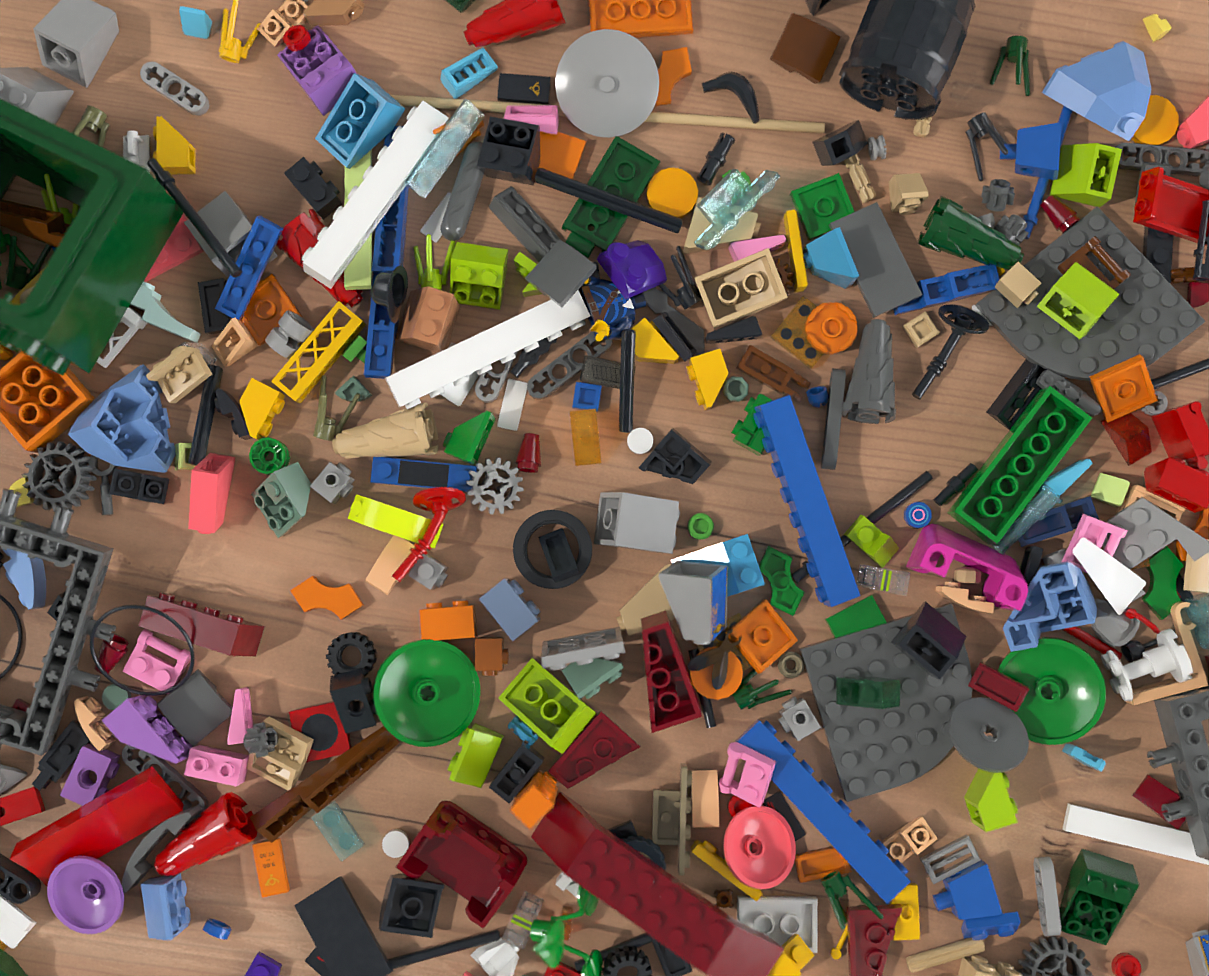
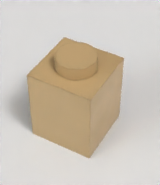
M1017 262L998 281L995 288L1018 308L1024 302L1029 305L1039 295L1036 290L1041 285V282L1021 263Z

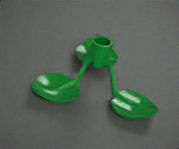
M580 885L577 891V902L580 909L577 912L558 917L551 916L550 921L535 919L532 922L530 937L532 941L537 942L533 950L541 956L545 964L550 968L558 966L564 950L584 958L586 963L582 968V976H602L603 958L599 950L593 949L589 956V954L568 946L563 942L565 932L563 921L583 916L584 913L587 916H591L598 904L599 899Z

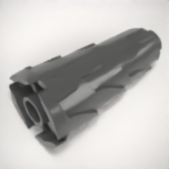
M871 320L862 332L858 358L855 360L852 379L849 382L848 392L842 408L843 417L848 413V419L855 422L879 424V418L885 417V423L894 421L896 417L892 334H890V326L884 320Z

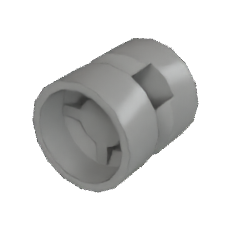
M287 310L278 321L280 327H274L265 341L277 353L290 359L300 348V343L305 342L314 331V328L304 318Z

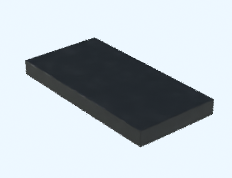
M342 876L294 905L332 976H387L394 971Z

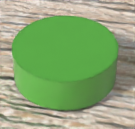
M698 513L689 519L687 529L693 538L702 540L712 534L714 523L708 515Z

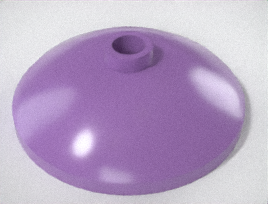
M75 856L59 864L50 875L47 886L49 904L56 917L68 928L83 934H97L110 928L119 919L124 907L123 888L116 874L103 862L92 857Z

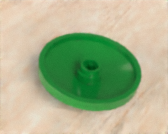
M1041 637L1038 639L1037 647L1010 651L1002 660L998 671L1030 688L1018 711H1013L1024 724L1028 739L1047 745L1065 744L1084 736L1098 722L1106 701L1105 682L1099 666L1084 649L1064 639Z
M415 640L394 650L380 666L373 687L374 707L383 726L394 737L404 743L418 747L442 745L458 737L472 722L480 702L479 677L470 659L457 647L439 640Z

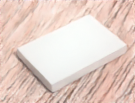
M737 896V921L759 932H763L781 946L793 934H799L812 953H817L816 896H761L757 902L750 896Z

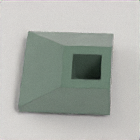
M298 462L274 471L251 494L256 506L265 516L270 529L274 531L277 538L282 537L306 514L311 482Z
M604 657L593 658V662L584 665H577V662H572L563 668L562 672L578 698L581 699L585 696L589 699L600 691L599 685L607 680L610 684L622 675L621 669L624 666L621 660H605Z

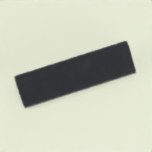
M1025 359L986 413L1010 430L1042 389L1036 384V381L1041 373L1047 369ZM1019 408V410L1016 412V414L1013 416V418H1012V419L1010 420V422H1009L1008 420L1011 418V416L1014 414V412Z

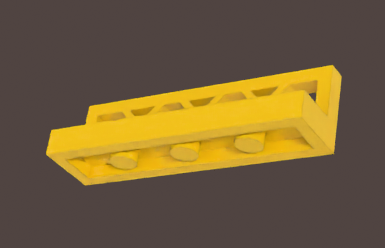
M338 301L271 382L294 401L301 404L321 380V377L338 360L347 346L366 326L365 322ZM340 310L351 318L345 327L334 328V317ZM340 331V333L335 337V332ZM331 332L332 342L329 346L318 348L317 337L320 333ZM324 351V352L318 357V352ZM314 352V364L311 367L301 368L300 357L304 353ZM307 371L302 377L301 372ZM297 372L298 383L292 390L280 382L287 373Z

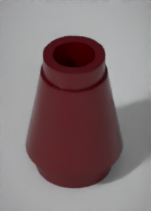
M1053 195L1049 196L1041 204L1056 231L1060 230L1062 233H1065L1080 220L1076 216V211Z
M534 433L524 434V439L515 462L518 465V471L537 473L538 467H541L539 435Z
M114 634L111 642L102 641L97 658L108 674L128 651V641L117 634ZM95 665L94 669H95L97 672L101 673L100 670H99V669L97 668V666Z

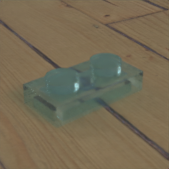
M333 801L318 814L311 817L341 862L365 845L336 801Z

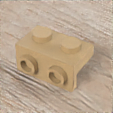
M179 346L173 349L171 355L164 361L156 363L153 366V370L146 374V377L150 381H157L169 403H177L211 376L212 373L198 348Z

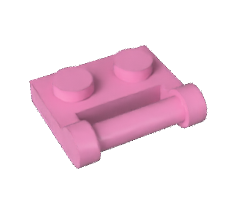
M1083 514L1062 563L1070 562L1079 567L1083 572H1086L1073 554V549L1080 539L1085 538L1101 549L1107 533H1111L1103 551L1113 557L1121 538H1125L1128 530Z
M144 629L138 637L137 644L123 672L163 691L178 684L190 661V651L186 649L182 651L153 636V632ZM149 645L177 659L176 665L174 666L145 651L147 646Z
M732 742L728 747L727 753L729 757L724 775L719 779L718 790L725 794L731 793L760 808L764 803L776 761L738 742ZM741 758L746 762L739 783L733 780L738 761Z

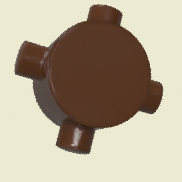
M730 888L728 891L716 889L714 891L717 902L715 906L718 908H732L734 906L731 897L733 891Z

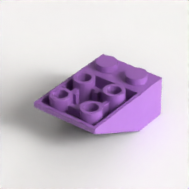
M317 25L308 31L311 40L304 49L291 51L286 47L277 55L324 116L334 108L356 71L325 32Z
M141 695L128 698L102 720L120 742L176 764L188 759L190 748H193L183 736L181 737L176 732L175 727L166 716L160 713L157 702L150 696Z

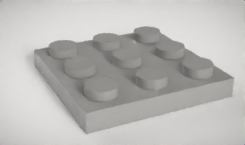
M620 627L543 641L541 654L543 668L550 667V670L565 668L566 663L577 662V665H584L593 662V658L604 657L605 660L620 657V653L625 652Z

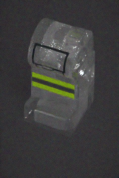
M860 565L856 584L868 589L907 596L911 573Z
M524 891L503 933L502 940L524 949L530 936L532 922L537 918L544 899Z

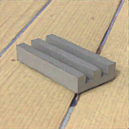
M964 835L920 858L933 884L981 861L968 835ZM965 844L967 845V847H965V848H963V849H961V850H959V851H957V852H955V853H953V854H951V855H949V856H947V857H945V858H943V859H941V860H939V861H937V862H935V863H933V864H931V865L929 864L930 862H932V861H934V860H936V859H938V858H940V857H942V856H944V855H946V854H948V853H950V852L956 850L957 848H959V847H961V846H963V845H965ZM971 852V857L934 874L933 871Z

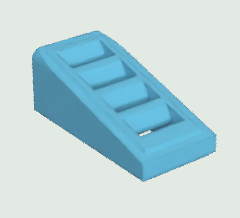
M484 47L443 69L441 71V82L451 96L456 99L498 70V66ZM480 59L486 68L482 69L477 60ZM471 65L477 73L474 74L469 66ZM463 71L467 78L464 79L460 72Z
M1088 458L1079 460L1049 476L1039 488L1044 501L1053 502L1093 464L1092 461Z

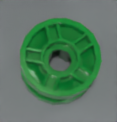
M269 437L261 438L252 445L249 459L253 468L258 472L271 475L274 471L289 465L290 452L287 446L279 440ZM268 451L274 454L272 461L265 460L269 454Z

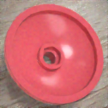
M752 806L743 809L734 816L725 833L724 853L726 862L733 875L748 887L768 889L777 886L789 875L795 861L796 844L790 825L779 812L772 808ZM749 844L752 845V851H751V852H750V850H749Z

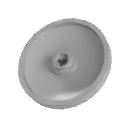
M613 29L592 31L574 41L563 54L555 79L557 99L566 117L580 130L598 137L621 136L639 127L652 112L659 92L658 69L649 50L632 35Z

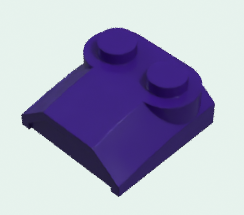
M640 240L626 244L620 242L612 243L607 251L600 253L597 261L625 300L667 281L663 262L648 243Z

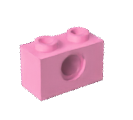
M198 745L190 748L184 775L238 786L245 782L249 755Z

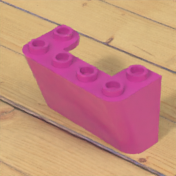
M932 523L923 527L906 565L907 568L919 573L932 572L945 577L952 560H956L988 575L982 589V595L986 597V602L994 603L995 607L1002 610L1021 611L1028 594V587L1014 558L941 525ZM942 554L945 559L943 565L935 567Z

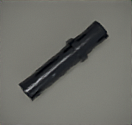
M1205 200L1202 202L1203 207L1197 249L1193 253V256L1196 257L1193 280L1209 281V235L1206 237L1209 200ZM1204 245H1207L1205 264H1202Z

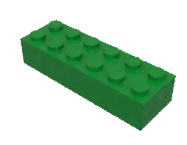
M1051 386L1041 389L947 513L988 545L998 544L1091 421L1092 417Z

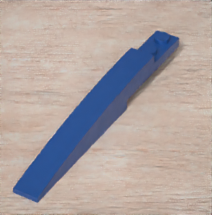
M395 126L385 137L384 146L389 147L393 141L392 136L399 126ZM409 183L376 226L372 263V286L380 272L392 271L397 266H403ZM372 298L364 376L365 378L385 379L392 375L396 332H398L399 318L396 323H392L387 308L375 303Z

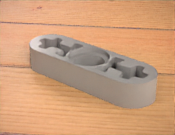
M148 62L142 66L140 76L150 88L192 115L200 116L208 111L209 100L202 91L156 62ZM151 72H157V74L164 80L161 83L156 78H151L149 74ZM180 83L181 91L176 95L169 94L170 85ZM187 95H189L195 100L199 99L201 104L199 106H193V104L186 98Z
M514 359L505 362V369L500 374H495L489 370L480 375L475 386V393L482 402L490 403L498 398ZM486 374H489L494 379H500L499 383L493 381L491 389L494 391L493 395L488 394L486 397H483L484 393L480 389L482 386L487 387L490 381L489 378H485Z
M1049 856L1034 858V874L1041 929L1044 936H1057L1061 934V923L1053 862Z

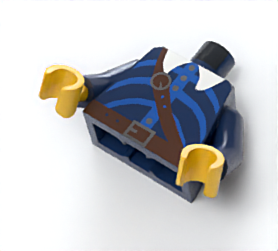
M591 275L583 284L582 299L590 314V317H588L592 327L590 331L594 332L595 339L598 342L603 339L620 340L622 330L631 329L634 325L635 310L646 307L643 292L625 300L612 281Z

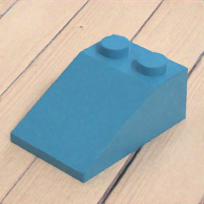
M354 73L315 139L346 168L350 169L394 129L405 108L375 81Z
M748 534L671 560L672 564L676 561L728 566L727 597L765 584Z

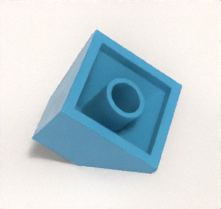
M840 227L833 229L804 247L805 268H810L812 275L844 289L851 287L859 277Z

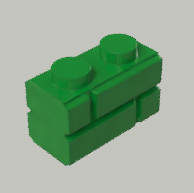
M760 393L756 399L750 398L744 409L748 414L744 421H737L731 432L735 435L732 440L734 443L758 456L765 449L762 438L765 437L762 428H758L755 423L753 414L756 411L754 407L772 401V399Z

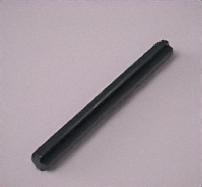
M538 168L535 174L536 183L665 230L679 233L682 227L683 220L681 218L546 169Z

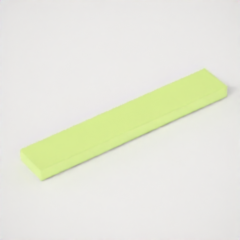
M372 149L350 169L345 167V205L349 201L348 195L354 186L359 187L364 181L362 178L365 171L370 165L372 166ZM372 233L344 270V287L346 290L372 288Z

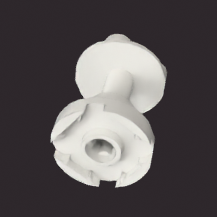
M1166 629L1157 634L1158 647L1143 652L1142 659L1122 666L1115 653L1111 650L1101 655L1104 667L1110 670L1113 677L1110 679V685L1115 694L1120 693L1124 701H1132L1133 692L1130 680L1149 673L1155 678L1170 672L1179 683L1192 679L1190 674L1193 673L1189 656L1184 646H1178L1173 640L1178 638L1173 630Z

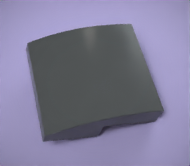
M559 239L525 279L562 308L594 273L597 267L577 250Z
M199 669L190 675L182 686L170 692L157 703V706L166 718L193 747L230 717L233 708L216 691V686Z

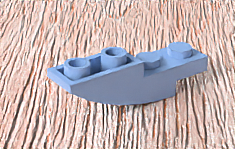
M3 550L11 557V560L3 564L6 570V577L15 585L19 593L20 602L28 610L44 607L46 600V576L43 560L38 557L29 558L27 557L28 554L16 550Z

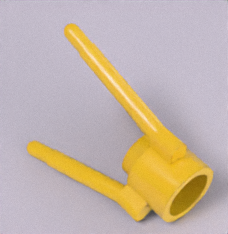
M233 0L229 26L228 9L225 8L223 10L219 57L232 63H239L240 58H247L248 50L259 33L257 28L261 24L258 23L244 47L241 46L242 41L233 38L239 0Z

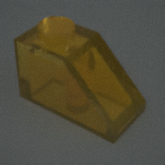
M596 409L570 411L575 465L601 464Z

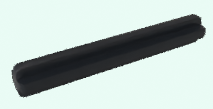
M625 329L621 332L619 431L623 433H629L633 430L636 332L632 329Z
M208 365L212 375L204 381L188 460L189 464L193 466L198 465L206 457L216 407L214 398L217 397L216 390L220 387L223 369L217 365Z

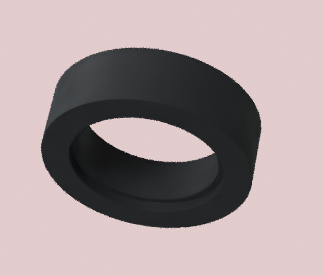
M545 510L530 516L519 527L514 538L513 557L518 570L529 582L546 589H559L575 583L586 572L592 558V542L586 527L575 516L561 510ZM547 524H560L570 529L576 536L579 544L576 564L580 574L555 583L552 576L545 575L536 570L531 564L527 553V546L531 535L538 528Z

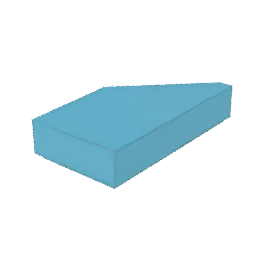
M1066 743L1062 752L1080 763L1101 772L1106 765L1104 760L1094 757L1087 751L1070 743Z

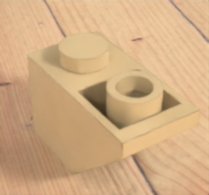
M920 173L893 175L889 181L891 212H899L900 215L913 214L929 196Z

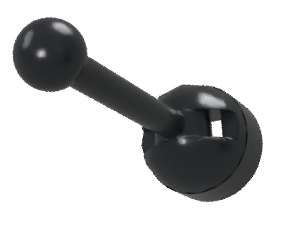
M1157 639L1144 644L1137 640H1130L1121 646L1123 656L1129 663L1143 658L1142 654L1146 648L1158 644Z

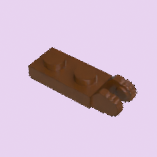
M749 345L736 367L780 394L783 393L785 396L790 395L791 399L796 402H801L803 397L786 386L791 379L802 388L808 389L811 385L808 380L796 374L795 370L752 345Z

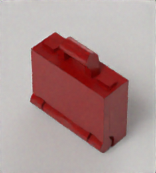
M1195 401L1151 416L1168 457L1186 460L1187 466L1192 468H1207L1208 461L1205 459V456L1209 454V428L1202 414L1200 402Z

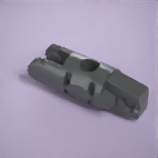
M1048 369L1044 370L1037 379L1036 384L1043 389L1051 386L1089 416H1096L1101 413L1100 404L1095 402L1094 399L1087 395V392L1068 379Z

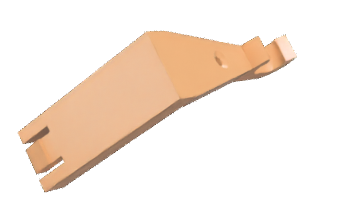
M1176 602L1171 607V617L1176 635L1178 636V646L1183 645L1189 656L1193 673L1190 674L1192 679L1179 683L1175 678H1170L1132 688L1133 700L1124 702L1137 705L1208 686L1206 675L1190 631L1197 625L1190 622L1183 624L1180 614L1183 607L1188 608L1191 603Z

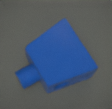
M1062 123L1019 129L1017 131V144H1004L1008 154L1004 155L1000 150V160H1016V174L1057 180Z
M982 860L944 879L943 883L946 891L932 895L937 911L951 907L953 914L961 920L1003 914L988 865Z

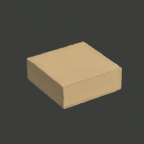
M926 311L902 326L916 348L940 333Z

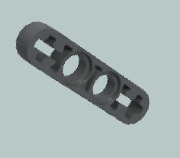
M1121 143L1115 147L1122 149L1125 156H1133L1136 153L1135 157H1128L1124 161L1120 157L1118 169L1141 171L1144 162L1142 158L1144 152L1153 154L1154 163L1169 164V155L1174 154L1178 156L1180 165L1179 167L1172 166L1170 174L1200 176L1203 170L1209 166V152L1206 150L1136 143ZM1198 158H1200L1201 163L1205 164L1201 168H1199L1200 166L1198 163H1190L1189 165H1187L1188 162H1194Z
M593 331L528 381L527 390L530 396L536 400H543L581 372L585 367V362L577 363L573 360L572 356L576 350L582 349L587 353V359L596 360L611 348L612 339H605V346L599 344L594 347L593 351L596 354L592 355L585 343L589 342L591 346L596 342ZM557 365H563L567 369V374L562 379H557L552 375V370ZM548 373L550 380L555 385L551 387L548 382L543 387L544 393L532 392L535 388L534 382L543 383L546 380L543 375Z
M832 368L821 460L822 469L835 470L846 378L845 369Z
M128 744L124 747L122 759L137 774L150 768L153 763L158 764L162 769L161 777L168 786L172 781H177L181 784L182 791L177 795L179 799L183 798L189 791L191 794L187 798L192 802L198 800L200 802L198 805L203 808L195 818L200 817V813L208 808L209 803L206 796L163 758L140 750L138 755L142 759H132L133 752L131 749L137 748ZM150 757L151 760H149L148 762H146V763L144 764V766L141 767L140 765L144 763L143 760H145V759H147V758ZM187 799L182 801L184 804L183 810L192 807V803Z

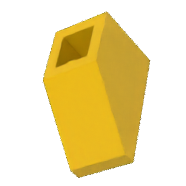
M156 116L153 136L155 141H157V151H154L153 158L171 175L196 174L195 148L162 116Z
M643 318L632 328L636 332L635 359L637 361L675 364L678 361L677 351L669 341L666 342L660 335L661 331L652 320L649 322L646 318Z
M721 349L692 357L689 360L690 365L686 366L690 381L695 380L698 390L694 391L699 406L703 405L705 411L712 407L728 375Z
M251 378L239 401L249 435L259 440L263 437L266 438L273 427L271 422L275 414L278 415L285 405L283 399L286 395L254 378Z

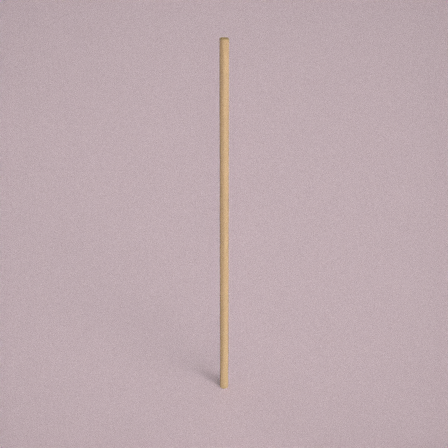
M391 95L402 106L418 107L424 101L433 108L470 110L475 108L477 111L505 113L508 105H541ZM558 106V116L566 117L561 107ZM651 112L644 121L824 133L825 123L759 119L758 123L753 124L751 118Z

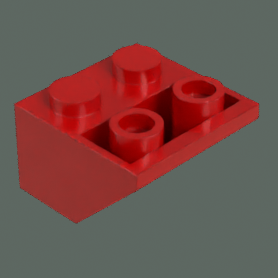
M1168 457L1145 468L1146 491L1194 513L1208 509L1209 472L1206 470L1185 465L1182 459L1176 457Z

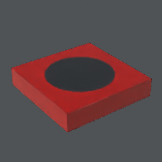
M334 702L289 711L291 727L314 739L306 762L338 756L352 748L349 733L344 731Z

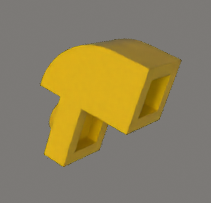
M793 934L782 945L784 950L768 976H800L801 973L799 971L815 956L799 934Z

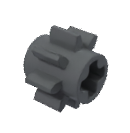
M994 179L990 182V186H983L982 203H986V208L991 211H1003L1006 208V204L1013 205L1014 188L1010 187V183L1006 180Z
M1015 214L1009 218L1004 215L994 227L995 230L1006 235L1005 238L1018 246L1029 234L1025 231L1027 227L1025 220Z
M265 722L254 724L253 728L246 730L247 733L244 736L243 743L249 754L256 753V757L259 758L268 756V752L275 751L274 747L277 745L278 736L272 726L266 727Z

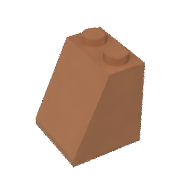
M432 287L412 290L395 340L435 353L447 349L460 310V305L454 294Z

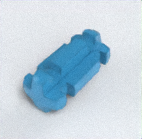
M515 716L508 724V728H513V733L521 740H526L530 746L539 737L526 723L521 722L518 716Z

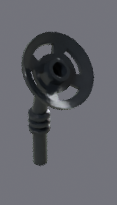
M948 304L939 308L938 315L946 324L951 326L953 332L939 355L934 356L933 361L927 366L926 374L913 391L912 395L916 399L921 400L934 379L939 377L941 372L944 371V368L947 366L946 361L962 335H966V333L983 334L988 331L989 323L983 316L971 309L958 305Z

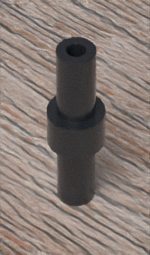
M969 463L957 476H953L946 483L947 486L933 499L934 502L941 507L954 493L958 494L965 487L964 483L978 470L977 467Z

